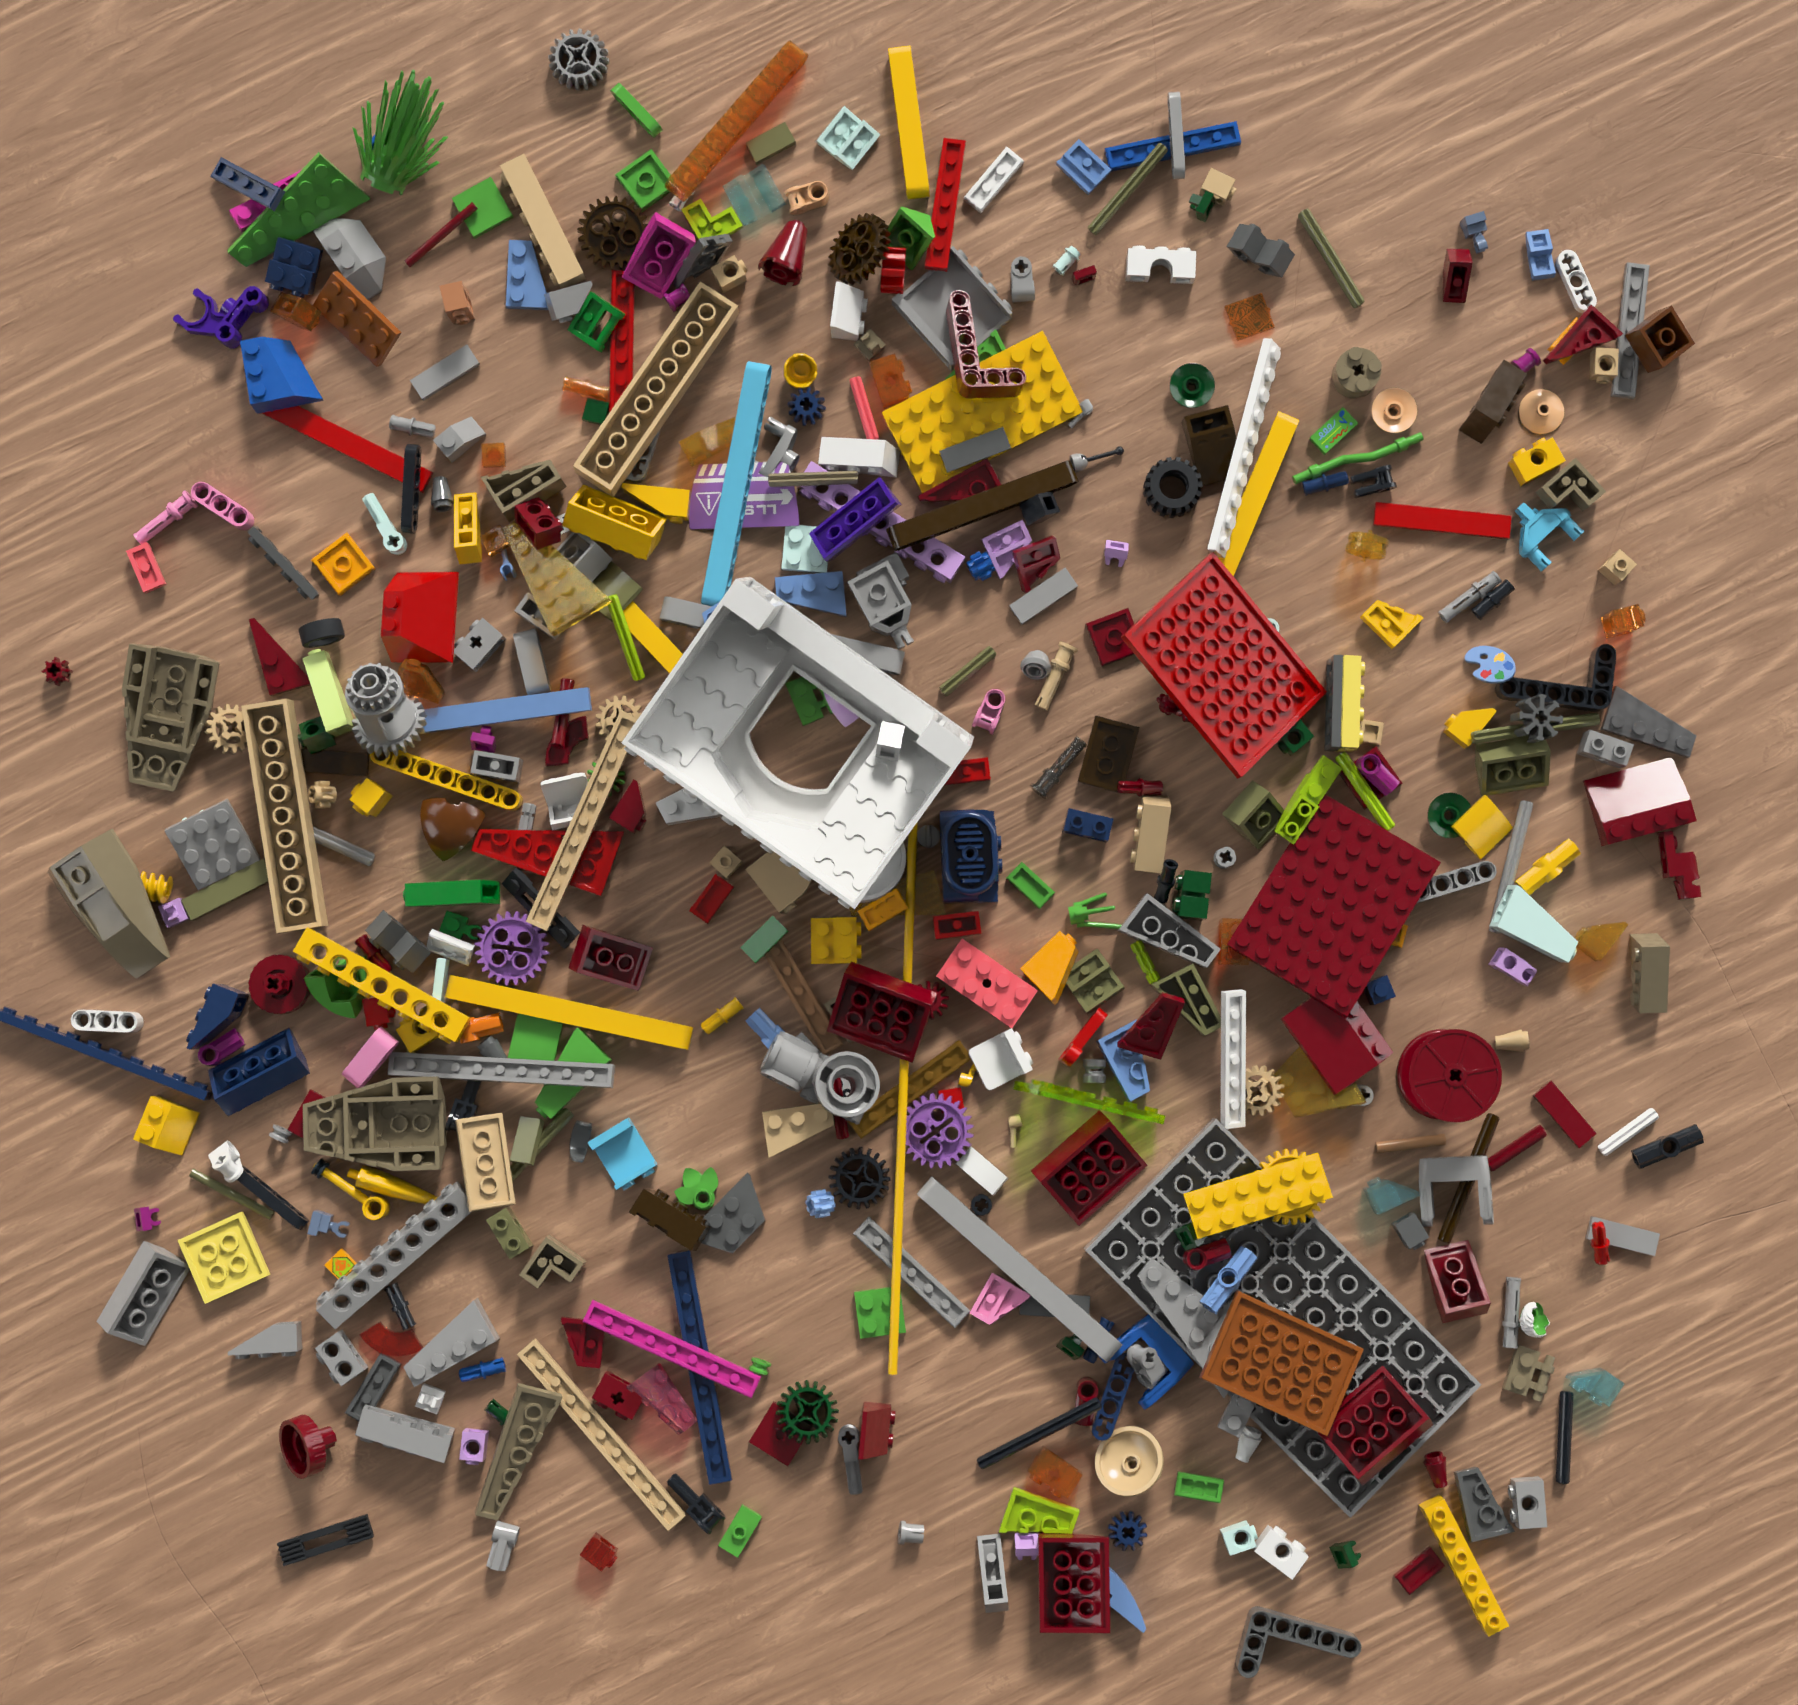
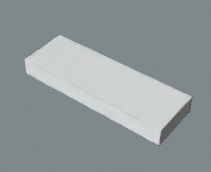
M1006 147L964 196V201L981 214L1022 166L1024 160Z

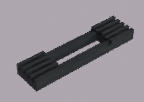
M517 867L512 870L502 882V885L530 913L533 903L524 894L527 893L535 901L539 892L532 886L531 880ZM556 912L553 919L556 925L554 926L551 923L547 932L566 949L581 932L565 916L562 917Z
M368 1514L278 1542L277 1546H279L278 1550L280 1551V1556H282L283 1566L373 1538L374 1534ZM343 1529L347 1530L346 1533L349 1536L347 1538L305 1550L303 1542Z

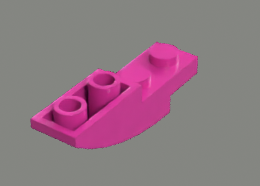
M300 171L273 185L283 190ZM250 199L230 209L229 213L239 230L243 232L267 207Z

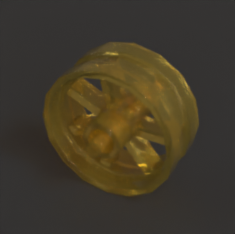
M1368 530V533L1350 532L1345 551L1351 555L1362 557L1361 561L1366 562V559L1382 560L1386 558V548L1389 541L1384 537L1372 534V530Z

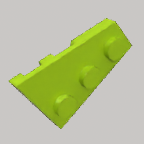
M1013 1487L999 1527V1533L1018 1531L1020 1533L1072 1534L1080 1510Z

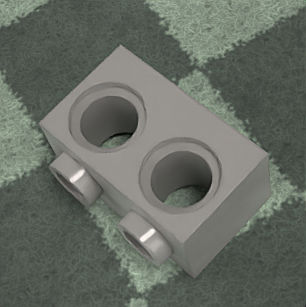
M343 1329L315 1348L318 1360L323 1365H327L331 1371L329 1372L331 1379L336 1384L339 1383L340 1386H343L368 1368ZM330 1344H335L338 1347V1354L336 1356L330 1354L328 1350ZM343 1363H348L351 1366L350 1374L343 1373L341 1368Z

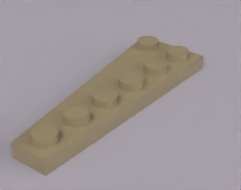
M521 1383L517 1384L475 1509L476 1516L498 1521L513 1493L514 1487L522 1476L523 1469L527 1462L529 1463L547 1424L550 1423L562 1400V1394Z

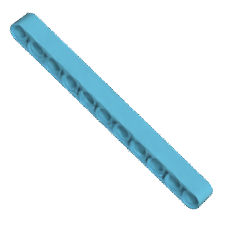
M750 361L746 364L702 592L701 604L714 606L719 603L731 587L771 379V365Z

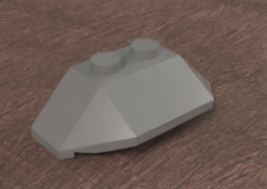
M334 218L313 230L343 276L367 300H370L382 291L386 257L360 220Z

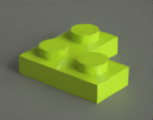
M701 198L681 209L697 239L722 234H729L730 236L743 228L732 206L711 217Z

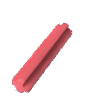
M860 376L850 379V385L866 439L878 440L879 435Z

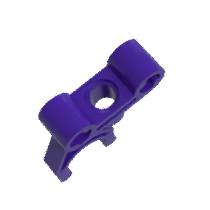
M250 286L243 291L237 301L233 298H228L222 304L220 312H218L215 300L196 288L193 291V295L197 299L204 301L206 306L204 316L199 321L187 322L177 314L173 317V321L179 326L184 327L190 334L217 337L227 348L234 349L242 341V335L239 332L241 327L253 311L256 313L264 312L269 306V299L258 287Z

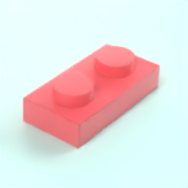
M143 543L126 551L142 591L145 594L167 585L149 543Z

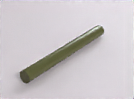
M196 1169L191 1171L189 1177L269 1220L273 1217L274 1211Z

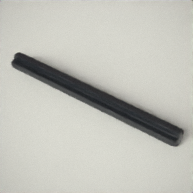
M1095 1397L978 1457L977 1463L979 1467L985 1469L1099 1411L1102 1408L1099 1399Z

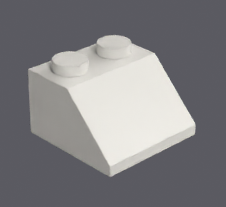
M836 281L830 324L831 338L857 341L859 334L864 333L865 321L861 320L862 312L867 311L868 299L864 298V291Z

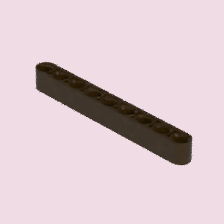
M1067 460L897 523L887 528L886 532L894 551H899L1015 508L1037 494L1050 491L1055 493L1075 485L1079 480L1071 461Z

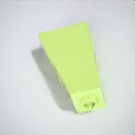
M321 649L308 652V656L303 658V662L326 732L337 737L352 731L354 727L352 723L353 717L329 653L325 650L321 651Z

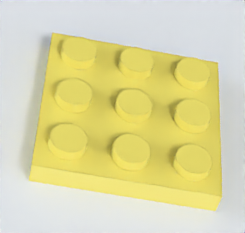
M243 1211L178 1240L205 1304L271 1275Z

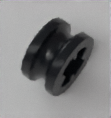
M979 1194L972 1199L971 1207L975 1214L986 1215L990 1212L992 1203L988 1196ZM981 1198L986 1199L985 1203H988V1207L978 1211V1206L975 1207V1202H980Z

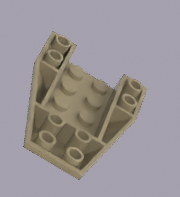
M113 829L81 845L49 867L48 875L74 915L108 953L132 976L137 979L170 958L139 871Z

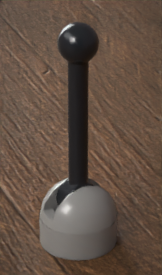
M1118 446L1115 450L1091 457L1076 453L1070 455L1069 458L1076 473L1084 470L1088 462L1115 454L1122 455L1124 449Z

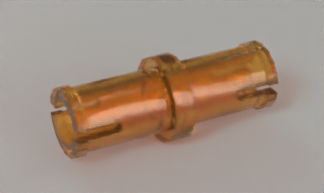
M565 376L564 386H562V390L581 394V397L584 398L589 396L604 400L605 402L607 401L610 387L590 383V380L587 379L582 381Z

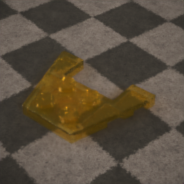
M1300 1046L1273 1075L1274 1077L1281 1076L1278 1084L1284 1085V1088L1280 1089V1092L1284 1094L1283 1098L1295 1118L1321 1113L1326 1110L1347 1108V1106L1367 1103L1356 1083L1333 1095Z

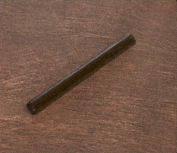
M1491 1113L1486 1115L1470 1156L1486 1155L1500 1120L1498 1116ZM1475 1180L1460 1181L1439 1233L1438 1239L1448 1244L1451 1242Z

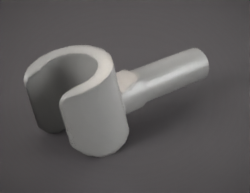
M1089 399L1079 404L1083 412L1075 416L1068 424L1071 429L1081 418L1093 411V406Z

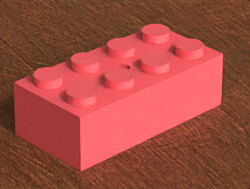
M964 939L960 940L936 975L938 979L1009 1028H1013L1038 991ZM984 979L991 981L989 988L983 986L982 982Z

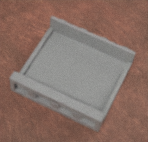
M954 246L950 248L948 272L929 270L904 291L903 294L900 295L898 293L892 298L893 307L950 371L954 369L946 307L953 291L962 290L969 295L977 347L995 329L998 331L1009 322L1013 314L1011 305L1005 299L1001 300L996 295L998 293L996 288L990 282L987 284L981 278L983 277L981 271L976 266L971 267L967 262L968 258L965 253L960 249L957 251Z

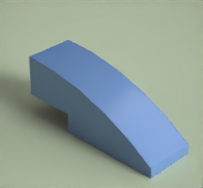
M1109 1567L1110 1606L1144 1633L1146 1630L1144 1620L1133 1595L1118 1574Z

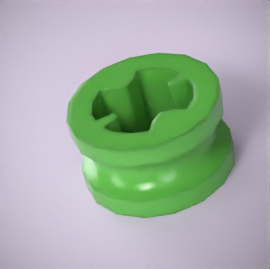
M752 1357L751 1361L753 1364L748 1369L762 1375H768L767 1368L771 1367V1363Z

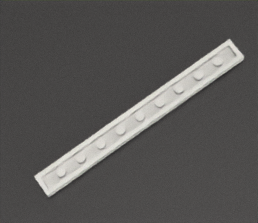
M1264 338L1207 548L1210 552H1214L1218 558H1225L1226 552L1230 547L1231 533L1236 525V515L1238 508L1241 506L1243 488L1247 484L1248 469L1253 461L1252 454L1258 442L1260 424L1264 420V409L1269 400V390L1275 378L1277 361L1281 355V348L1272 339Z

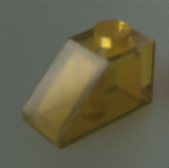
M1626 922L1587 926L1586 928L1582 927L1575 935L1578 941L1576 947L1594 961H1601L1628 924Z

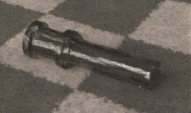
M1076 736L1050 768L1044 769L1042 771L1043 775L1037 782L1030 785L1031 789L1040 797L1046 799L1048 797L1047 793L1055 784L1060 783V776L1073 763L1087 744ZM1071 751H1074L1071 754V756L1066 760V762L1063 765H1061V763L1069 755V753ZM1048 780V783L1044 787H1042V785Z

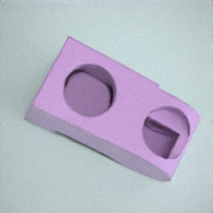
M1502 947L1497 949L1488 964L1527 987L1537 973V970L1529 965L1528 962L1507 948Z

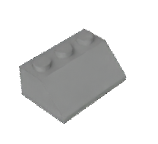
M572 532L535 572L531 579L559 604L568 609L577 601L582 592L591 586L593 580L607 568L612 558L588 536Z

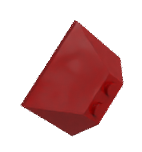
M397 572L384 590L381 638L392 663H453L459 572Z

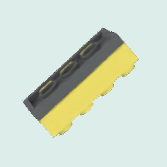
M1333 655L1331 659L1327 660L1324 751L1353 752L1359 748V744L1363 743V731L1360 730V721H1363L1364 708H1360V699L1364 698V685H1361V676H1364L1365 662H1361V656Z

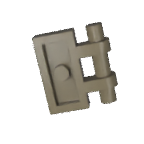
M1518 1344V1348L1514 1350L1502 1388L1523 1396L1527 1395L1529 1388L1534 1389L1532 1399L1541 1402L1543 1394H1546L1548 1390L1546 1385L1550 1373L1553 1374L1555 1369L1553 1367L1555 1357L1546 1355L1544 1363L1539 1362L1538 1359L1541 1352ZM1535 1368L1541 1370L1537 1383L1531 1381Z

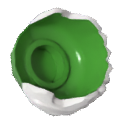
M1530 1302L1522 1308L1520 1314L1521 1329L1531 1337L1541 1338L1545 1336V1330L1550 1325V1322L1543 1313L1541 1304Z

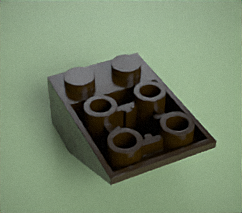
M1225 405L1184 416L1181 422L1192 463L1197 468L1196 473L1201 475L1200 482H1202V486L1225 481L1237 440L1229 406Z

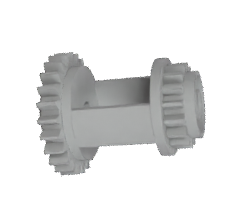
M372 663L364 666L361 665L360 668L353 671L351 678L347 679L345 699L356 719L352 720L354 725L352 731L362 749L366 748L369 754L375 751L377 757L384 752L386 758H388L390 752H394L395 756H398V750L400 749L406 753V746L408 745L414 748L413 741H421L419 734L425 733L423 726L427 725L425 720L427 715L417 696L412 697L409 691L404 693V686L400 676L388 666H382L381 663L377 665Z

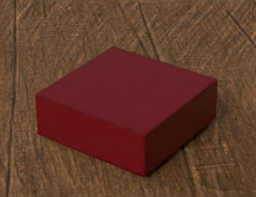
M1095 265L1073 272L1072 281L1074 286L1095 280L1097 274Z

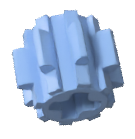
M825 1189L811 1191V1195L807 1196L806 1200L807 1212L810 1213V1216H815V1218L830 1216V1212H834V1196H832L830 1191L826 1192Z

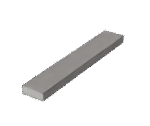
M1629 262L1625 264L1618 329L1623 334L1617 339L1616 349H1619L1618 376L1612 380L1611 397L1635 398L1639 358L1625 337V334L1644 321L1650 265Z
M868 1217L853 1234L892 1269L893 1238ZM902 1247L901 1279L947 1322L956 1328L970 1310Z

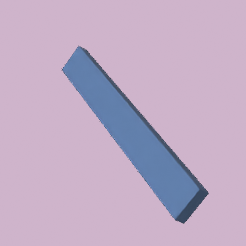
M578 688L424 709L427 715L425 718L427 725L423 726L425 733L592 711L590 688Z

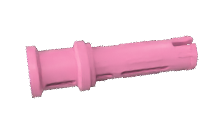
M186 490L182 492L183 495L173 503L169 502L165 511L133 534L140 544L149 541L174 520L183 519V515L190 509L198 507L196 501Z

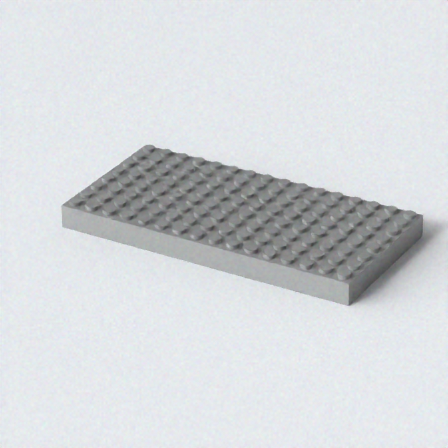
M1213 1118L1084 1247L1085 1251L1200 1367L1201 1365L1137 1275L1149 1258L1152 1257L1204 1296L1218 1277L1219 1271L1231 1260V1258L1207 1265L1200 1270L1187 1267L1183 1262L1185 1250L1174 1231L1176 1228L1192 1222L1183 1196L1184 1193L1253 1173L1255 1170H1262L1259 1166L1260 1162L1216 1118ZM1305 1215V1223H1301L1298 1219L1297 1225H1292L1289 1219L1288 1224L1283 1225L1282 1218L1278 1222H1273L1274 1216L1207 1236L1201 1245L1226 1238L1232 1257L1240 1246L1246 1247L1257 1256L1258 1259L1242 1279L1236 1291L1245 1293L1364 1349L1344 1398L1379 1368L1384 1366L1434 1424L1362 1486L1316 1431L1263 1406L1255 1405L1250 1417L1351 1518L1481 1384L1315 1217L1310 1219ZM1197 1252L1190 1256L1192 1265H1196L1200 1261V1255ZM1226 1276L1222 1281L1225 1284H1232L1235 1278ZM1236 1291L1231 1294V1296L1228 1298V1300L1221 1308L1226 1313L1228 1312V1309L1231 1305V1302L1234 1298ZM1229 1391L1228 1395L1232 1397L1233 1393Z

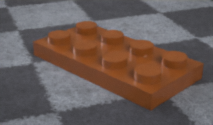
M339 271L331 273L313 304L376 367L382 365L402 333Z

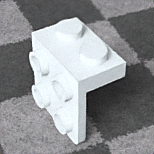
M574 773L559 778H551L540 783L548 805L552 830L569 826L588 784L585 773Z
M1012 1028L971 1048L968 1052L987 1090H992L1033 1070L1031 1067L1033 1061L1028 1052L1024 1053L1020 1045L1022 1044V1039L1018 1032H1014Z

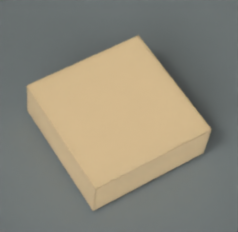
M1364 719L1360 721V730L1363 731V743L1380 746L1384 723Z

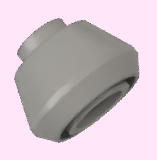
M1040 650L1029 652L1020 664L1021 671L1025 676L1034 680L1043 679L1051 672L1049 658Z

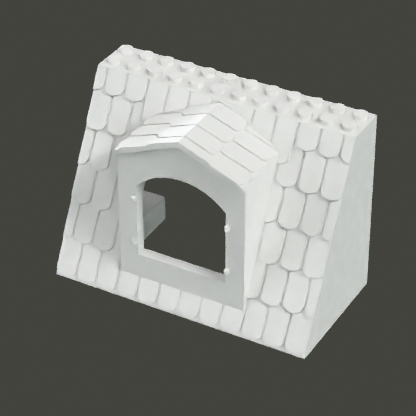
M751 577L735 579L626 735L622 744L626 746L624 750L632 756L636 757L639 755L642 757L647 767L654 771L659 769L663 772V777L668 782L674 785L677 782L684 787L682 791L691 798L696 796L703 801L702 805L711 812L716 810L722 814L721 819L731 826L734 824L739 826L744 836L751 840L755 838L760 841V846L765 851L771 854L773 851L781 856L779 860L788 867L793 865L800 870L799 874L808 881H811V879L815 880L820 884L818 888L828 895L833 893L839 898L837 901L848 909L850 906L855 909L972 746L974 736ZM793 671L800 674L871 725L828 788L825 789L800 788L777 778L761 762L752 744L750 732ZM882 721L905 726L898 761L875 757Z

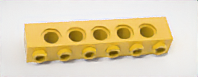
M1438 1494L1419 1504L1483 1632L1489 1637L1509 1627L1445 1499Z

